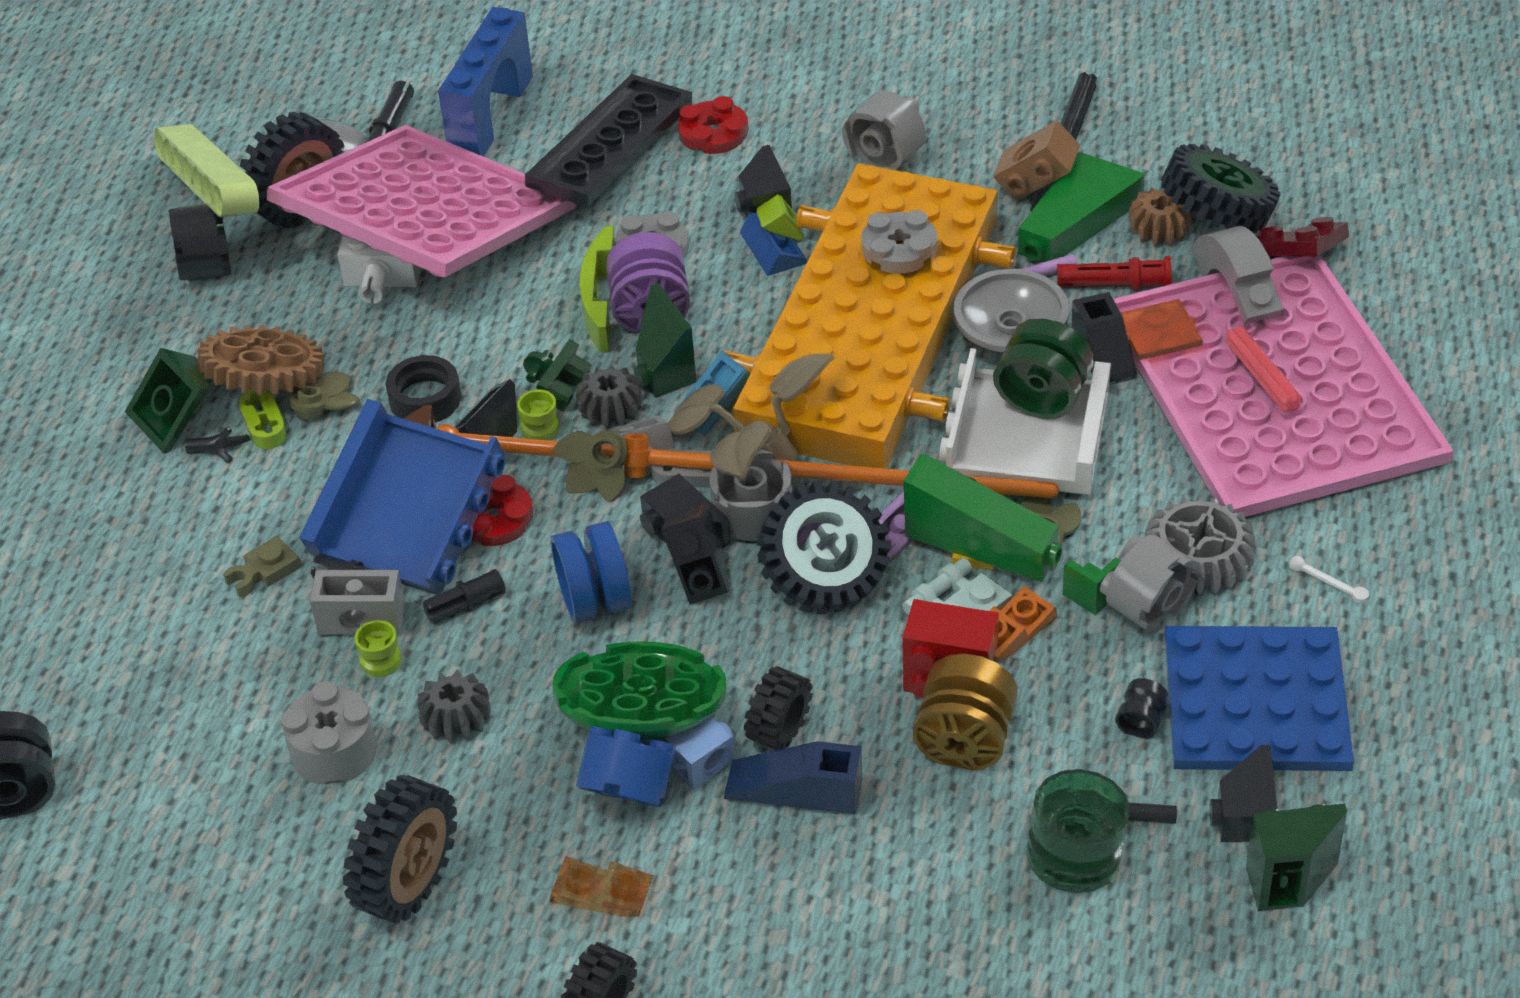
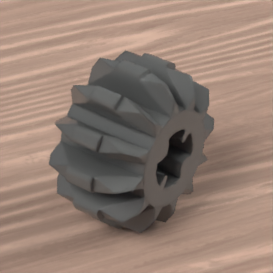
M611 365L608 369L602 370L596 366L594 374H583L582 382L577 384L576 397L578 409L582 418H588L591 426L601 421L606 430L611 422L616 421L618 425L622 426L625 418L635 420L637 410L641 409L643 399L640 382L637 379V375L629 373L627 367L615 370L614 366Z
M457 669L452 676L446 677L439 672L438 681H425L424 692L418 694L417 706L421 725H423L425 730L429 729L434 740L445 734L446 739L451 744L456 734H461L469 741L470 729L483 732L484 720L490 719L491 707L488 701V690L484 683L478 682L474 673L462 677V674Z

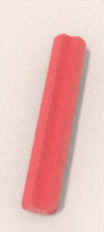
M1242 326L1229 329L1226 333L1228 336L1226 343L1280 409L1286 413L1293 409L1297 410L1300 407L1301 395L1246 329Z

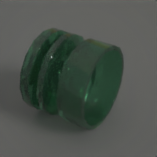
M1083 769L1060 771L1047 777L1041 783L1035 793L1026 850L1030 868L1041 881L1057 890L1072 893L1095 891L1111 882L1119 872L1130 812L1125 792L1106 776Z

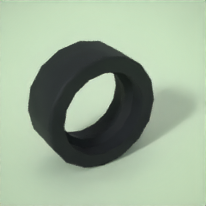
M419 355L403 360L396 364L388 373L385 382L391 412L396 417L402 419L424 405H432L435 423L440 422L454 413L459 407L462 398L456 368L448 360L434 355ZM437 381L446 385L440 392L429 397L411 398L401 394L407 387L417 382Z

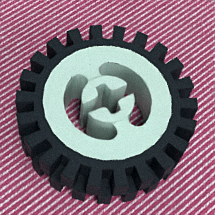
M822 480L813 481L810 487H806L803 483L796 486L792 493L786 492L769 512L758 537L757 546H760V551L757 554L758 563L764 564V568L761 571L764 579L771 578L773 581L770 587L775 594L779 591L783 592L786 595L783 600L785 603L791 606L795 601L801 604L799 610L807 613L811 608L817 609V614H827L832 609L837 613L844 611L847 606L851 605L853 607L857 605L864 597L871 593L884 575L883 571L887 568L890 559L887 557V554L891 550V540L885 539L889 529L887 523L880 524L879 519L882 513L878 507L872 511L868 507L871 499L865 494L861 499L854 496L857 489L849 485L845 491L839 489L840 482L830 481L828 486H822ZM824 523L819 526L816 532L813 530L802 546V550H800L797 546L798 531L809 524ZM827 544L830 547V550L824 549L821 551L817 545L824 546ZM847 545L850 548L849 565L840 571L823 572L831 564L834 565Z

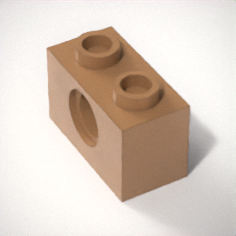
M1056 120L1004 149L993 178L1013 199L1020 200L1070 173L1080 144Z

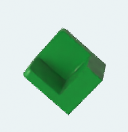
M1114 558L1102 570L1090 562L1082 567L1073 560H1069L1064 565L1062 595L1096 615L1107 605L1106 595L1100 592L1101 583L1108 573L1115 571L1121 560Z

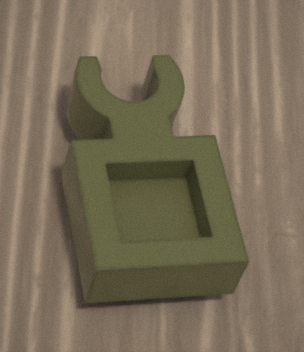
M275 536L243 555L244 566L236 565L230 567L223 573L227 585L237 580H243L235 585L237 595L243 597L251 593L255 588V584L259 581H262L268 587L300 568L301 562L299 556L278 536Z

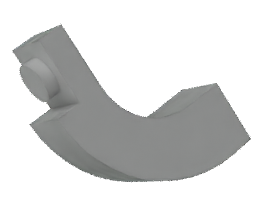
M1237 226L1204 234L1196 239L1191 249L1201 275L1222 273L1230 287L1243 324L1281 314L1283 307L1270 276L1274 267L1266 250L1253 232L1246 227Z

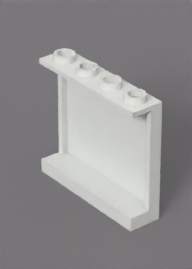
M971 348L967 364L960 363L958 386L961 388L955 387L953 391L952 411H955V413L948 412L946 436H949V438L942 437L939 460L946 462V466L963 475L1052 482L1058 486L1061 492L1091 495L1109 394L1111 363L1095 362L1092 380L1084 382L1080 395L1069 414L1056 419H1041L1020 412L1010 406L999 395L994 386V370L976 368V349Z

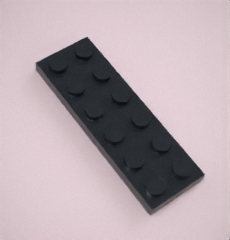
M631 74L525 174V187L540 191L545 195H552L577 205L589 207L680 117L681 108L686 105H692V92Z

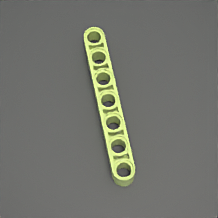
M192 124L155 128L154 141L158 157L219 217L258 212L259 195L254 180Z

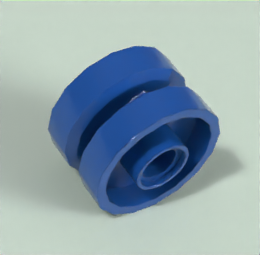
M609 521L586 526L584 532L585 549L578 535L573 531L550 536L551 552L559 586L570 618L575 624L596 618L599 600L603 608L611 614L632 608L631 589L625 560Z

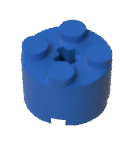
M591 726L577 776L576 787L613 798L618 797L648 806L661 807L676 745L657 740H640L641 735L615 729L613 734L609 729Z

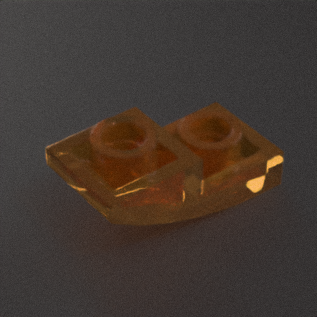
M565 856L549 902L615 916L639 917L654 875L613 861L610 862L608 870Z

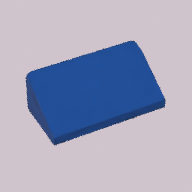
M749 213L740 230V234L767 276L807 264L806 257L794 239L765 230L761 227L758 214Z

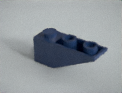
M816 741L734 759L731 763L724 799L856 814L863 779L862 746Z

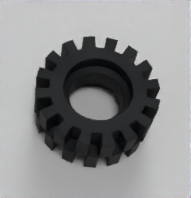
M779 666L770 668L769 673H765L762 676V684L756 685L754 698L751 697L748 704L751 707L745 713V719H748L744 724L745 736L773 750L789 747L792 737H796L798 728L803 727L805 720H803L804 715L809 713L810 706H808V703L812 700L813 693H810L813 689L812 683H810L811 680Z
M596 942L595 945L591 944L587 948V953L582 952L579 956L578 966L573 965L570 971L573 974L570 980L566 979L564 988L567 990L561 994V998H628V993L633 991L635 986L632 980L637 977V970L635 969L637 963L633 960V957L601 942Z

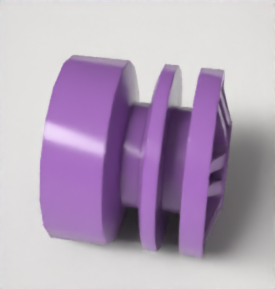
M652 232L636 233L621 239L610 249L606 259L612 315L619 325L631 332L640 333L650 285L657 282L683 317H686L690 308V297L683 251L674 240L663 234Z

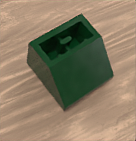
M1345 803L1335 805L1317 804L1308 808L1290 810L1271 809L1263 813L1253 814L1246 869L1258 912L1304 907L1338 865L1347 816Z

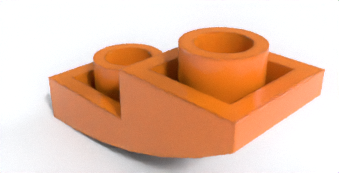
M1025 586L1001 610L993 606L990 611L999 613L998 643L994 659L999 662L1009 657L1058 616L1056 607Z

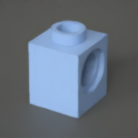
M713 717L687 732L664 738V742L676 745L671 768L693 789L724 770L735 759L733 745L735 737L731 729L724 722L720 721L718 723Z

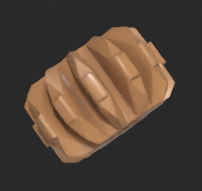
M1151 187L1149 193L1139 192L1137 199L1132 201V206L1129 209L1132 234H1138L1140 242L1152 239L1154 247L1159 241H1164L1168 246H1171L1174 239L1183 241L1184 235L1189 232L1192 226L1191 213L1188 214L1182 210L1184 205L1173 203L1171 201L1173 197L1167 196L1164 193L1165 189L1157 191Z

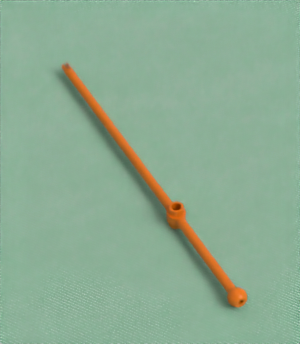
M449 424L439 425L435 428L484 444H488L491 435L459 433L455 426ZM640 433L625 435L628 451L622 465L624 466L626 477H646L647 466L650 465L712 470L714 467L710 460L711 454L652 449V447L648 446V435ZM492 436L497 438L505 453L559 457L553 452V448L558 441ZM602 446L605 455H614L613 446ZM783 460L790 468L791 477L903 486V481L909 473V470ZM965 475L972 477L978 483L1002 495L1051 499L1055 498L1059 492L1058 486L1052 482Z

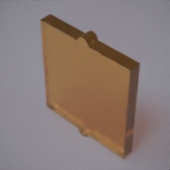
M1180 299L1120 312L1123 316L1128 342L1138 360L1203 346V339L1194 325L1195 318L1189 317Z

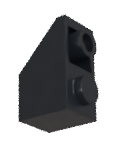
M1110 292L1073 300L1071 328L1087 341L1093 352L1092 375L1095 362L1111 363L1110 382L1133 377L1135 370L1123 316Z
M701 504L668 515L661 530L689 605L728 593L729 585L721 539L708 504Z

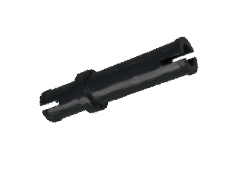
M400 80L394 83L379 117L375 118L369 127L370 135L366 142L397 129L399 121L414 95V88L411 84L403 92L406 81Z

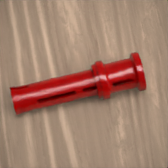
M1165 256L1163 260L1140 261L1139 257H1132V259H1129V262L1057 264V285L1061 288L1129 286V289L1137 291L1140 287L1172 284L1171 256Z

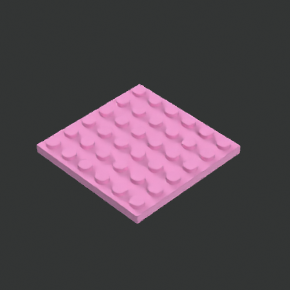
M408 125L399 127L269 186L267 190V201L281 206L287 212L300 214L311 219L314 224L325 225L339 231L344 237L355 238L369 244L374 250L385 251L398 257L404 263L415 264L428 270L434 276L444 278L576 208V204L552 195H545L540 191L525 187V174Z

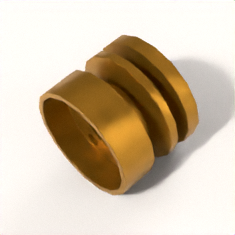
M957 654L948 655L936 661L929 670L923 691V701L919 705L918 716L913 726V740L919 750L932 761L941 765L969 770H983L996 764L1003 755L1005 740L1008 736V725L1012 719L1017 701L1018 686L1014 678L1000 664L981 656Z

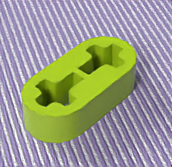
M249 390L244 393L239 400L242 418L254 445L260 449H273L280 446L285 441L287 434L283 418L272 393L268 390H264L262 395H258L256 390ZM260 404L264 411L257 412L255 405ZM269 425L272 432L265 433L262 426Z

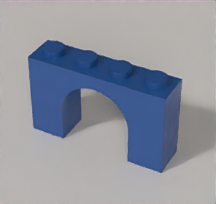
M492 7L442 83L438 94L446 142L484 157L494 141L490 114L491 92L521 97L533 78L525 12L503 7Z

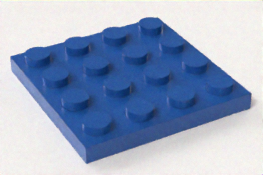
M1165 626L1164 637L1173 769L1233 770L1260 745H1270L1273 770H1353L1354 758L1337 627Z

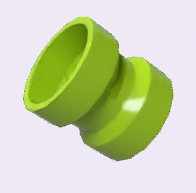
M531 390L521 395L517 402V410L521 419L520 429L523 437L539 440H551L559 432V419L556 415L557 404L554 395L545 390Z
M373 620L361 625L354 636L361 669L365 674L372 677H384L394 673L402 662L394 626L383 620Z

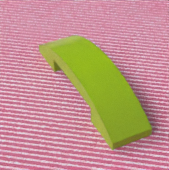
M605 226L594 238L584 256L580 271V293L585 326L591 340L601 353L609 352L611 325L608 301H598L600 276H608L606 259L610 249L616 245L614 226Z

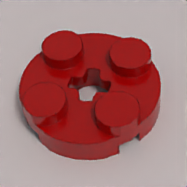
M720 96L713 101H705L695 105H686L680 110V119L678 121L679 138L682 144L691 150H694V147L704 150L706 154L728 152L737 148L742 143L745 135L747 136L748 118L746 113L740 107L734 105L733 100L727 96ZM710 125H718L719 128L712 129Z
M502 474L499 478L494 479L489 490L488 505L483 513L478 514L473 525L472 540L482 542L483 546H499L516 540L526 531L525 527L533 518V506L529 493L522 486L516 484L512 476ZM491 508H499V514L496 516H491L490 513L485 512Z

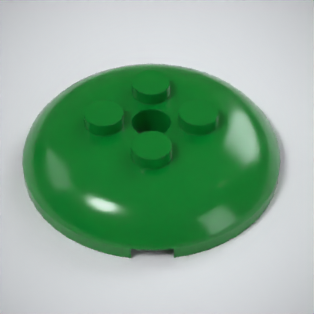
M621 642L606 645L605 653L589 657L586 652H581L568 659L555 672L552 690L555 702L561 712L572 722L590 731L591 726L609 729L613 734L615 729L641 735L640 740H655L687 732L698 727L715 714L722 705L726 695V676L719 665L711 667L705 663L704 654L686 647L660 642Z

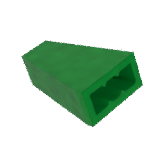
M1078 152L1070 173L1054 182L1020 225L1018 254L1025 256L1031 261L1040 262L1064 257L1129 212L1132 201L1137 199L1139 192H1144L1145 173Z
M924 454L919 455L904 479L905 537L1040 582L1043 581L1050 567H1057L1061 559L1063 545L1058 543L1059 526Z

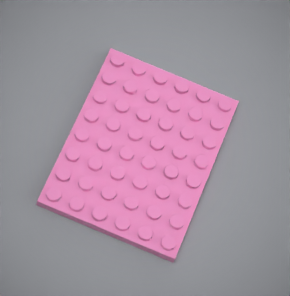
M1320 255L1283 256L1271 259L1274 270L1270 276L1283 311L1279 316L1248 324H1243L1230 287L1221 272L1113 299L1123 316L1134 364L1213 498H1217L1220 506L1232 504L1234 513L1243 512L1245 517L1452 462L1454 450ZM1237 326H1242L1246 329L1301 395L1300 407L1297 410L1293 409L1286 413L1280 409L1226 343V338L1228 337L1226 333L1229 329H1235Z

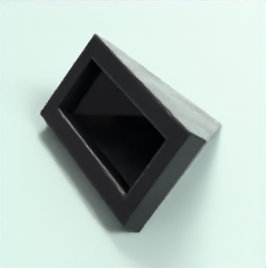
M508 379L491 388L455 425L459 433L513 437L517 433L514 382Z

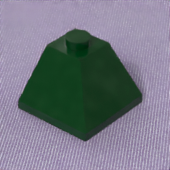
M658 282L650 285L636 346L637 366L633 369L634 375H637V379L640 382V387H647L655 398L697 382L692 327Z
M160 348L128 404L125 413L161 452L166 454L174 447L213 379L204 378V373L199 371L198 359L195 356Z

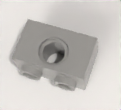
M316 570L310 605L318 634H355L361 625L373 620L387 621L394 626L396 634H401L406 602L399 570Z

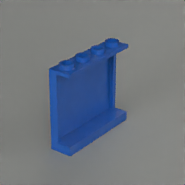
M367 399L299 538L311 555L324 554L345 562L353 559L363 562L364 567L375 570H399L402 584L438 595L446 584L452 582L457 569L456 561L462 548H467L471 542L474 522L478 514L483 513L488 505L489 490L494 479L499 478L503 473L506 463L505 454L496 437L491 436L488 444H484L389 415L382 403Z

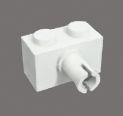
M342 236L337 256L344 286H361L359 288V297L363 301L371 303L372 294L375 292L374 303L380 302L383 297L384 287H417L421 267L415 264L404 263L398 257L385 251L374 250L369 244L355 238Z

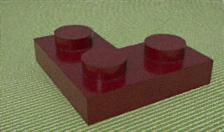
M1319 217L1312 219L1311 224L1295 229V232H1283V227L1271 226L1262 228L1260 234L1256 235V237L1263 245L1268 256H1319L1348 238L1349 230L1348 222H1334L1332 217Z

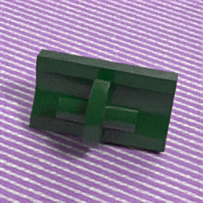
M571 339L567 341L554 361H552V352L544 350L543 353L530 352L523 361V367L528 373L526 380L530 383H535L538 380L536 389L549 391L556 399L557 409L563 412L571 402L576 389L561 380L565 378L577 385L582 382L583 374L590 373L592 364L576 355L579 344Z

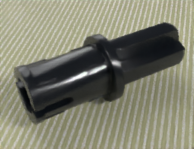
M493 569L467 582L457 581L456 587L425 600L423 608L427 618L432 622H437L464 609H468L469 612L473 611L475 605L506 593V587L498 570Z

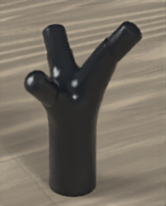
M225 427L221 433L215 436L186 439L185 450L187 454L214 453L220 456L226 463H229L233 458L225 448L250 440L248 434L228 437L232 429Z

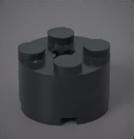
M207 204L169 209L179 280L190 281L231 275L228 253L221 254L228 252L224 225L217 226V224H224L223 217H219Z

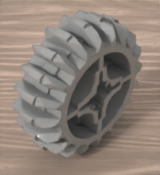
M1183 496L1179 505L1168 501L1164 510L1156 509L1153 519L1149 520L1146 526L1145 537L1156 535L1199 564V571L1192 569L1191 578L1197 581L1195 590L1198 596L1201 595L1204 588H1209L1215 595H1217L1221 585L1232 590L1235 581L1243 582L1247 571H1251V566L1254 564L1257 542L1255 541L1252 524L1246 522L1243 512L1234 513L1232 504L1220 506L1217 498L1212 502H1205L1199 496L1196 501L1190 502Z

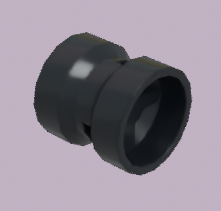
M1137 678L1128 684L1124 694L1125 702L1118 709L1115 723L1124 734L1147 740L1157 734L1161 722L1160 715L1167 708L1169 694L1158 682L1147 678Z

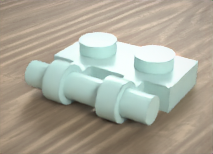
M961 558L955 564L948 563L937 573L938 577L929 584L922 583L911 592L912 597L906 600L902 606L908 615L913 599L990 611L995 606L1001 610L1012 599V594L982 573L972 581L965 579L964 577L972 571V566L967 559ZM948 589L955 593L944 602L938 598Z

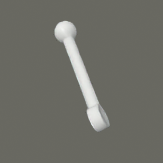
M1293 556L1289 561V567L1292 571H1303L1351 595L1352 599L1357 603H1364L1369 598V591L1366 588H1353L1306 564L1301 556Z

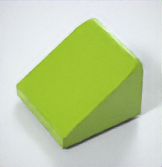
M777 194L757 208L761 227L765 230L798 241L804 238L802 228L796 226V213L782 196Z

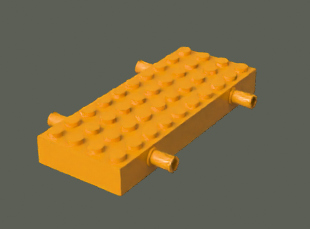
M857 163L835 208L831 211L809 207L804 204L800 205L796 217V226L798 228L821 231L822 234L761 354L757 357H752L729 350L724 352L751 373L733 407V417L745 427L755 421H764L772 424L774 427H778L779 424L772 404V398L775 394H772L769 390L775 376L788 363L802 356L831 354L836 359L832 360L800 395L790 401H782L781 403L785 422L791 429V432L786 436L797 449L798 454L849 466L887 469L908 420L912 415L944 423L950 409V398L921 393L954 320V301L957 293L972 279L980 263L1012 269L1015 260V246L988 242L997 223L998 190ZM912 210H920L927 214L928 221L933 224L937 231V253L933 259L930 256L924 261V267L909 273H888L880 270V264L872 259L871 264L865 260L862 254L861 235L863 229L867 226V220L870 215L878 212L886 214L891 212H909ZM896 241V244H904V241Z

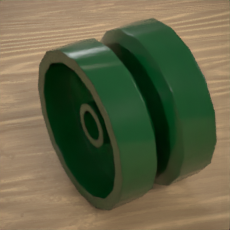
M1028 319L1018 324L1005 348L1006 350L993 372L994 386L999 395L1010 406L1026 415L1041 419L1060 418L1069 414L1074 407L1082 386L1093 367V352L1087 341L1074 329L1049 319Z

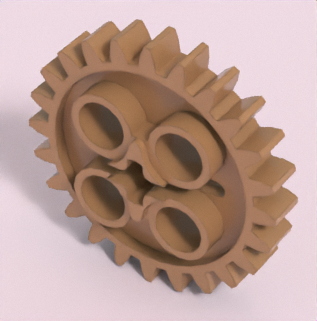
M245 325L244 330L230 327L229 333L218 330L217 336L207 335V341H201L200 347H198L199 371L204 373L205 379H214L215 385L227 383L226 389L228 390L240 387L242 393L256 390L258 395H262L264 390H270L273 394H278L279 389H284L291 393L293 392V386L305 389L306 383L315 384L316 378L322 377L324 353H322V346H316V340H307L306 334L295 336V330L281 332L278 326L273 329H266L264 325H260L258 329H252L249 325Z

